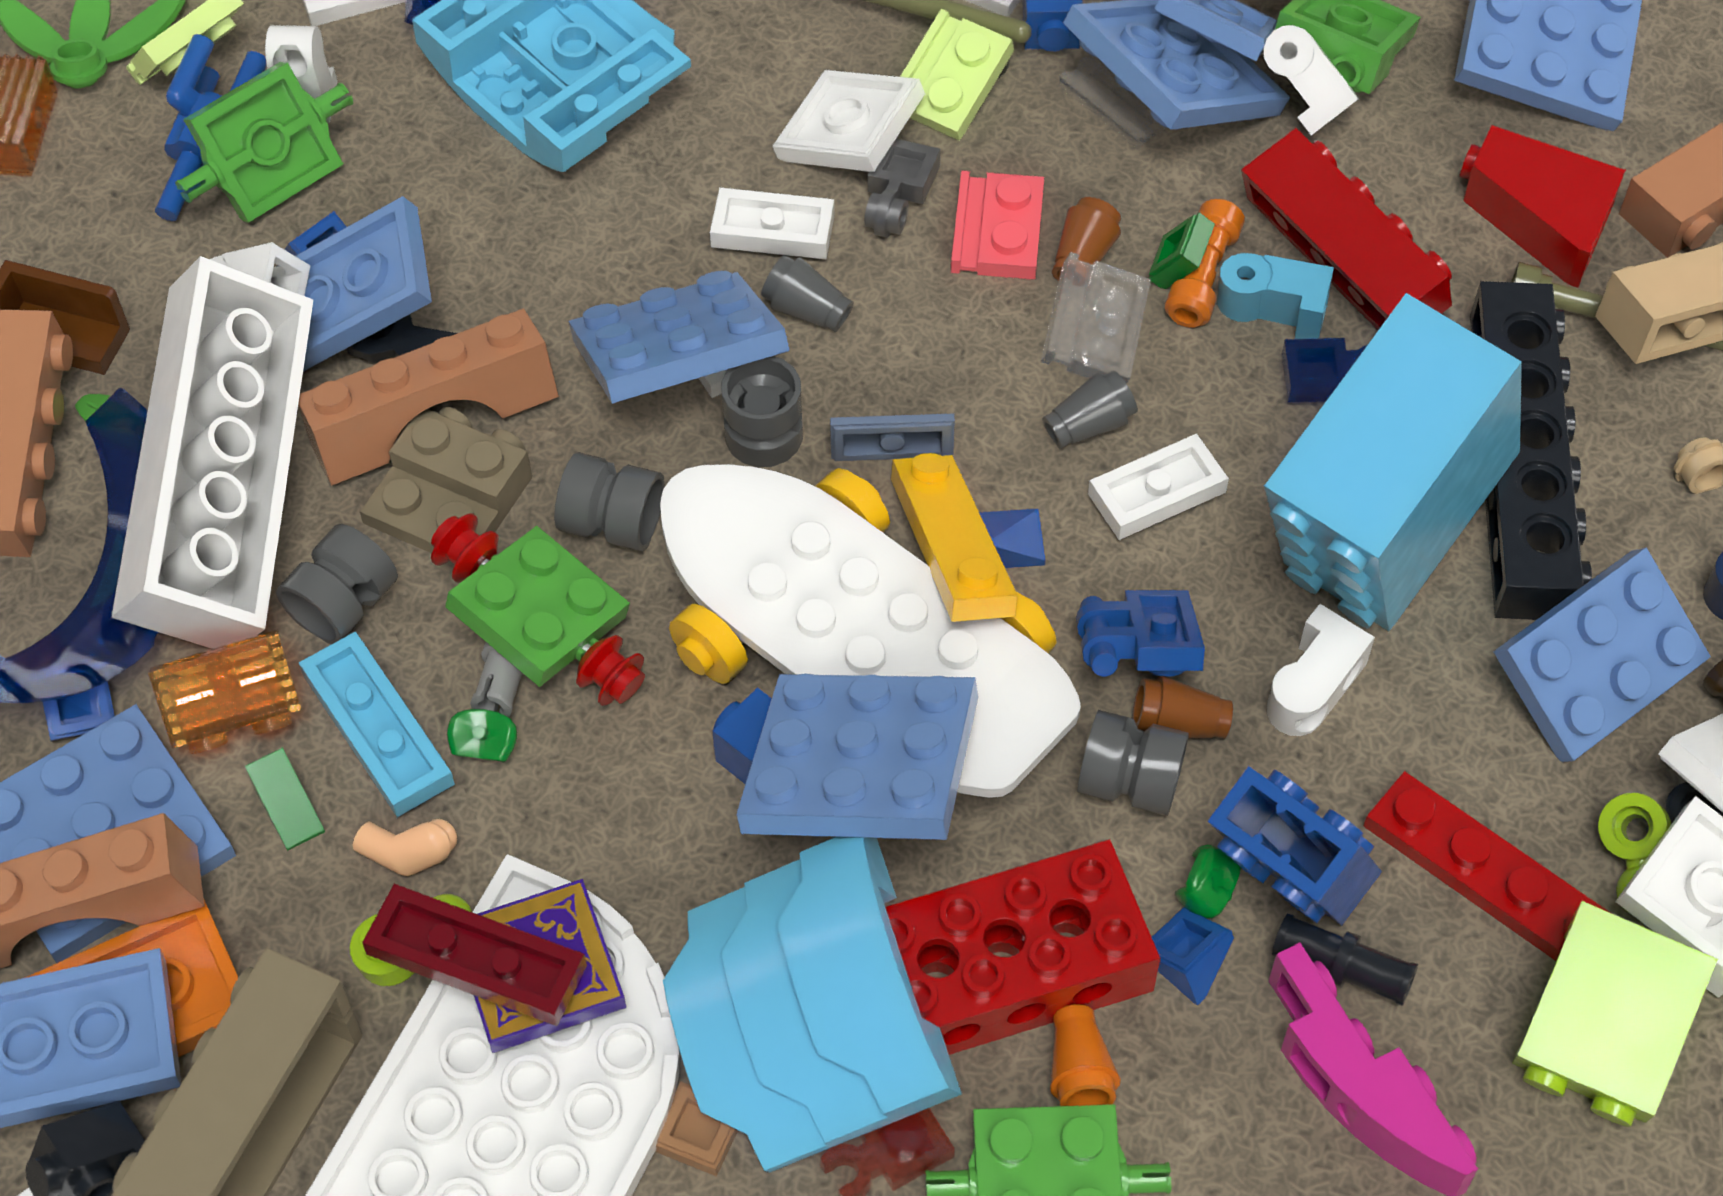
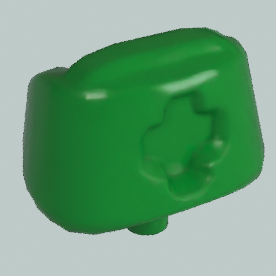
M469 709L457 712L451 717L447 728V741L451 754L458 757L506 762L517 740V728L514 722L504 714L487 709Z
M1207 844L1201 845L1192 853L1196 860L1189 873L1186 887L1176 890L1175 896L1182 906L1190 912L1211 919L1221 914L1227 903L1231 900L1232 893L1239 879L1241 867L1220 849Z

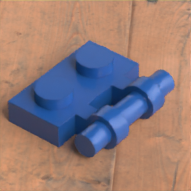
M1125 590L1124 601H1103L1097 596H1089L1081 602L1080 609L1076 615L1078 634L1082 638L1083 659L1095 674L1103 677L1110 676L1117 670L1120 659H1135L1137 671H1149L1158 676L1171 677L1180 675L1184 671H1203L1205 646L1188 590Z

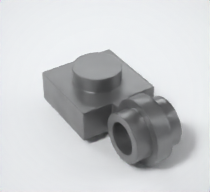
M895 139L876 170L869 172L868 192H872L867 203L864 223L866 227L874 229L875 235L888 238L890 233H902L908 214V201L923 204L940 167V148Z

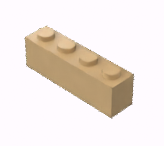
M1723 242L1684 254H1674L1668 258L1637 266H1627L1612 272L1595 317L1635 364L1723 341Z

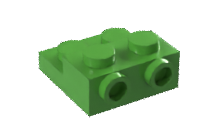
M1292 0L1280 11L1275 30L1282 26L1290 25L1306 30L1354 92L1370 94L1389 75L1395 55L1414 37L1421 17L1381 0Z

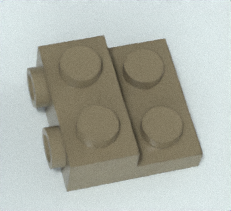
M442 407L438 413L426 409L410 421L390 449L389 455L392 467L363 506L360 515L363 524L429 553H432L434 548L431 545L433 534L451 516L460 518L463 515L472 513L478 518V525L475 531L478 535L488 531L496 532L532 479L528 451L525 450L524 444L518 437L506 430L496 429L490 436L473 429L469 419L454 408Z

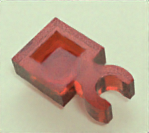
M927 1108L861 1135L860 1138L863 1144L857 1147L850 1144H840L831 1147L820 1158V1165L824 1174L833 1171L839 1166L846 1165L852 1167L858 1175L854 1181L845 1184L839 1189V1196H866L870 1190L872 1180L883 1174L892 1191H895L924 1175L925 1170L931 1171L954 1158L955 1148L930 1108Z

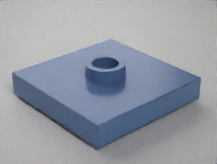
M1159 0L1154 9L1193 29L1199 36L1211 42L1222 44L1254 61H1257L1264 51L1266 39L1275 30L1277 23L1276 19L1238 0Z

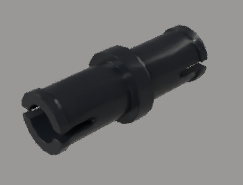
M1289 913L1286 914L1281 923L1272 948V955L1276 956L1277 953L1301 943L1312 962L1320 961L1324 964L1336 986L1342 988L1344 983L1347 982L1395 1001L1400 1006H1403L1418 967L1417 963L1404 961L1361 944V936L1347 931L1343 937L1294 918V915Z

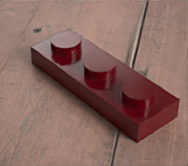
M393 884L362 941L366 955L554 1026H558L587 967L584 953L397 884Z

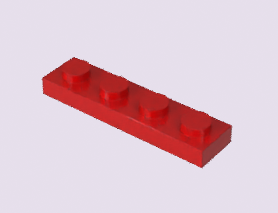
M1405 771L1366 816L1363 827L1555 961H1557L1565 942L1564 937L1573 915L1582 901L1609 912Z

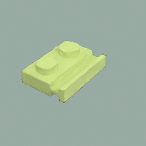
M207 0L145 44L125 68L140 85L161 70L166 76H169L178 69L194 34L204 35L213 43L217 42L236 27L231 17L244 3L242 0Z
M941 9L900 76L920 79L925 92L924 97L910 118L960 140L1014 52L1012 39L964 18L962 21L949 16L948 11Z

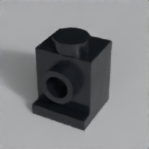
M116 1101L41 1126L25 1169L27 1183L33 1196H112L113 1182L119 1167L131 1153H138L145 1143L144 1138L121 1102Z

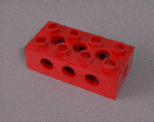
M1111 839L885 907L921 1017L940 1027L949 1055L1054 1023V1014L1059 1009L1069 1005H1086L1095 1010L1153 992L1161 958ZM1059 933H1070L1075 935V937H1066ZM1003 952L1012 956L1000 957L994 955V953ZM941 972L948 976L937 978L927 974Z

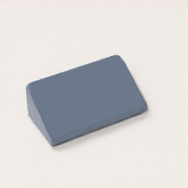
M954 414L830 418L831 459H834V461L914 458L923 453H934L941 456L953 455Z

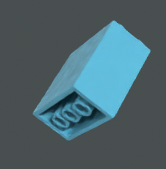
M1406 293L1264 485L1271 511L1270 516L1273 519L1275 535L1278 538L1281 550L1280 555L1283 558L1284 564L1288 566L1285 574L1298 586L1312 594H1316L1322 588L1341 600L1338 605L1339 610L1360 626L1370 628L1373 622H1375L1387 631H1390L1520 452L1522 362Z

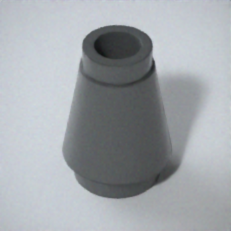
M786 255L782 256L774 265L761 292V296L771 302V309L824 328L827 327L834 332H837L845 322L854 304L852 300L846 298L841 291L801 257L794 261Z
M1112 370L1104 376L1097 372L1055 407L1051 413L1042 417V421L1050 437L1058 448L1062 449L1069 444H1074L1128 425L1127 418L1137 413L1138 408L1131 390L1118 372Z

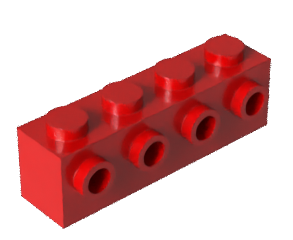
M1295 128L1241 169L1247 199L1310 263L1334 267L1331 284L1377 330L1381 328L1406 293L1441 314L1452 306L1450 290L1452 273L1445 261L1436 252L1430 250L1425 253L1414 243L1412 233L1404 221L1394 213H1390L1388 216L1375 205L1374 197L1368 187L1356 176L1348 179L1337 168V162L1330 150L1319 140L1311 143Z

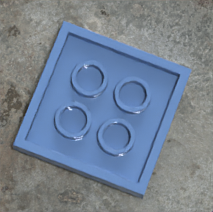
M1121 0L1073 4L1063 22L1079 39L1080 46L1090 55L1099 58L1115 74L1116 82L1124 89L1134 93L1151 110L1150 113L1153 119L1170 130L1279 116L1290 99L1250 58L1222 44L1211 42L1199 36L1193 29L1155 11L1154 9L1159 0Z
M1470 0L1454 81L1599 129L1614 131L1623 120L1642 0Z
M728 271L707 273L697 279V284L677 290L670 287L655 288L643 293L639 301L621 306L615 304L596 305L584 311L583 317L568 321L577 349L611 403L790 351L785 328L738 272L732 274Z
M779 674L737 810L741 834L947 840L978 702L976 678Z
M136 704L0 782V863L161 813L166 814L198 846L201 877L232 859L236 854L232 845ZM106 918L76 919L52 924L38 929L36 932L55 962L58 963L126 922Z

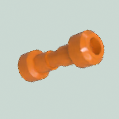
M1211 199L1201 205L1199 212L1215 223L1200 267L1184 277V279L1174 282L1165 302L1166 313L1175 323L1189 328L1200 327L1210 321L1217 301L1216 294L1212 289L1216 278L1215 269L1217 263L1222 260L1226 247L1232 246L1238 241L1245 222L1242 210L1233 202L1225 199Z

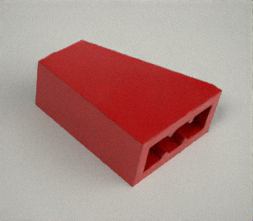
M1491 125L1482 147L1471 144L1462 165L1460 177L1469 180L1463 199L1467 205L1566 284L1579 288L1615 203L1626 170Z

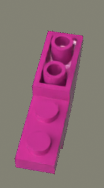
M1301 943L1277 953L1268 981L1293 1019V1022L1288 1025L1281 1051L1304 1084L1327 1111L1351 1134L1386 1162L1418 1182L1447 1196H1460L1466 1193L1478 1170L1475 1165V1150L1465 1132L1457 1125L1450 1126L1436 1104L1437 1095L1435 1088L1426 1072L1418 1065L1411 1066L1400 1047L1376 1059L1373 1057L1375 1053L1374 1046L1366 1028L1358 1019L1348 1018L1336 999L1337 989L1330 972L1320 961L1312 962Z

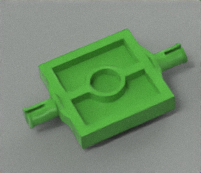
M279 62L184 118L186 126L200 148L204 166L181 180L175 181L177 189L183 191L180 193L181 196L190 203L193 199L217 186L227 195L239 218L249 223L343 165V162L330 140L326 119L353 104L352 96L345 95L349 93L348 89L342 83H338L334 88L314 99L302 89L288 62Z
M1116 1105L973 1109L974 1150L968 1164V1170H925L926 1196H1128L1129 1194L1171 1193L1169 1162L1164 1164L1127 1165L1124 1153L1118 1143Z

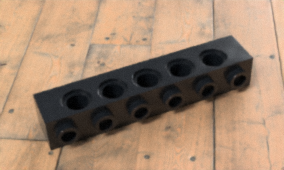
M1480 281L1470 314L1471 332L1522 362L1520 452L1485 499L1495 618L1537 620L1592 580L1591 563L1589 561H1581L1580 546L1583 545L1586 535V513L1584 508H1576L1575 494L1580 486L1581 464L1578 456L1570 455L1569 443L1572 442L1575 433V410L1573 406H1565L1564 393L1567 392L1569 387L1570 361L1568 357H1560L1559 349L1565 332V313L1563 309L1555 308L1553 284Z

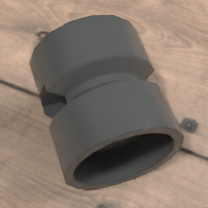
M771 356L728 369L722 379L721 390L725 443L731 454L742 463L755 467H774L788 461L798 452L803 441L801 380L795 368L782 358Z
M577 452L568 461L559 484L555 503V526L559 531L585 538L590 535L597 536L603 530L606 541L609 544L642 552L647 549L661 515L660 502L663 489L665 488L664 476L661 472L629 464L616 473L614 463L607 462L605 458Z
M345 524L335 525L315 546L311 553L314 563L301 562L276 590L280 604L294 621L328 644H333L346 637L362 620L364 616L362 606H374L398 578L395 565L380 546L367 535Z
M1098 710L1087 742L1077 792L1112 802L1121 794L1129 796L1132 807L1168 816L1179 780L1189 733L1157 724H1152L1144 732L1139 731L1133 718Z

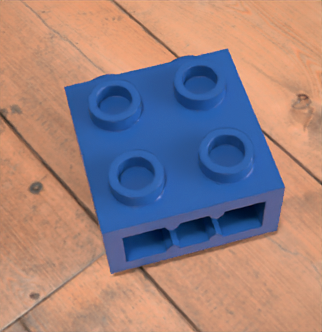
M1248 766L1207 821L1223 836L1216 847L1262 884L1270 874L1277 878L1271 887L1281 894L1289 904L1315 923H1318L1323 915L1326 914L1342 926L1382 873L1381 869L1369 856L1374 846L1362 837L1364 833L1332 809H1329L1323 818L1318 816L1316 813L1320 808L1306 797L1308 793L1279 771L1274 769L1270 776L1265 778Z

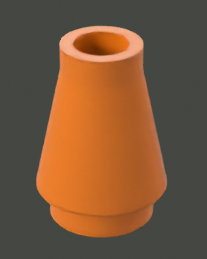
M1079 1004L1059 1009L1053 1016L1055 1036L1050 1086L1052 1095L1059 1100L1060 1106L1113 1105L1116 1100L1115 1091L1120 1085V1076L1098 1029L1093 1009Z

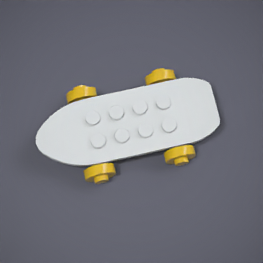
M726 464L701 465L687 468L673 476L663 489L660 508L667 552L676 574L688 593L698 603L690 604L670 622L669 631L677 646L676 650L680 659L696 674H705L713 681L721 684L729 683L747 665L748 657L742 645L745 643L785 674L975 677L978 702L957 792L988 798L1003 797L1013 791L1076 725L1081 710L1079 696L1069 676L1057 661L1049 655L1057 641L1055 631L1041 607L1030 598L1017 592L1015 617L952 622L931 575L930 567L884 534L890 524L889 514L879 493L868 481L848 470L836 468L813 486L798 478L776 471Z

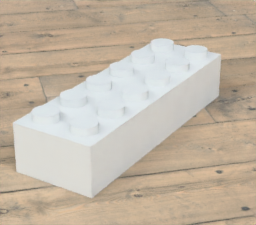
M202 256L169 287L111 618L225 653H234L265 630L313 299Z

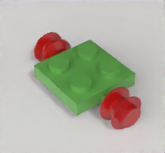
M472 513L463 515L460 518L451 516L437 528L431 539V545L434 547L431 561L436 566H441L451 561L455 565L452 571V579L459 583L448 592L445 608L538 687L542 686L576 658L580 661L576 684L580 688H584L592 683H596L601 688L598 696V703L600 705L606 706L614 700L622 704L635 694L645 678V674L641 671L644 656L641 653H636L625 658L620 654L623 639L619 635L599 640L626 618L630 602L538 526H535L498 555L499 535L495 531H488L478 535L475 532L478 518Z

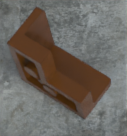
M5 260L0 268V310L52 311L63 333L71 338L73 346L71 367L105 375L130 331L116 290L103 284Z

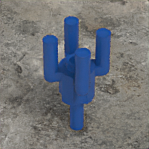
M200 34L192 36L166 93L167 102L178 111V114L165 143L164 150L167 156L175 159L177 162L155 208V213L168 221L177 220L185 202V199L180 194L183 191L177 189L175 181L181 180L204 166L200 148L183 119L221 97V95L213 92L220 78L219 73L213 68L205 66L214 43L208 37ZM255 51L247 52L230 91L265 71L267 67L266 57Z

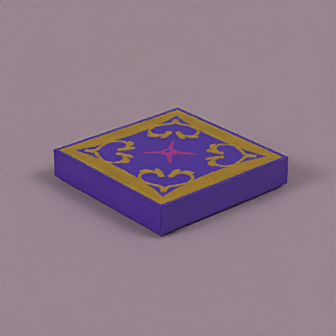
M583 879L478 913V915L584 953L587 967L558 1026L473 995L492 1054L627 1008L623 991Z

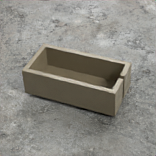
M266 948L255 967L246 968L238 977L231 993V1005L216 1028H209L198 1041L192 1057L193 1066L178 1090H170L161 1100L154 1115V1128L138 1153H131L119 1167L113 1182L112 1196H268L363 1036L354 1012L350 1011L351 1004L341 980Z

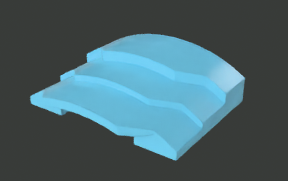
M441 0L412 19L416 43L458 96L478 116L522 153L540 164L560 172H565L606 143V132L649 103L650 95L691 67V59L674 45L675 30L660 22L633 0Z
M834 837L800 852L799 860L745 882L743 888L687 911L689 939L663 980L677 1044L700 1112L747 1134L766 1172L775 1171L962 1095L940 1027L921 1017L884 905V903L897 897L877 838Z

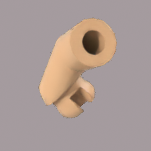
M433 819L430 822L421 823L398 835L368 821L358 830L353 841V850L399 875L411 876L445 860L457 844V834L454 827L442 819Z

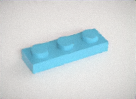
M356 631L298 662L304 678L396 817L403 815L455 785L452 772Z

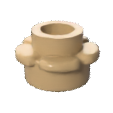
M1698 438L1686 444L1680 450L1678 460L1674 466L1677 482L1684 480L1690 491L1695 494L1723 486V443H1720L1717 439Z

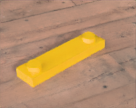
M923 453L914 458L893 459L892 484L925 561L930 567L931 575L951 621L1015 617L1017 592L953 455L941 456L934 453Z

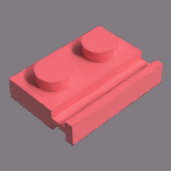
M961 171L951 273L960 274V270L976 271L977 275L1035 280L1044 177L987 173L986 178L970 177V171Z

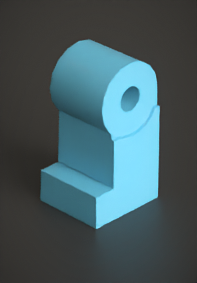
M1251 253L1236 254L1225 260L1220 268L1217 305L1226 317L1238 322L1262 319L1296 326L1295 340L1318 344L1329 299L1334 267L1265 254L1264 256Z

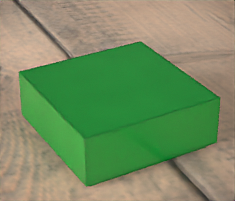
M1199 212L1163 235L1148 274L1150 275L1148 280L1159 288L1167 289L1177 280L1183 279L1198 269L1215 223Z

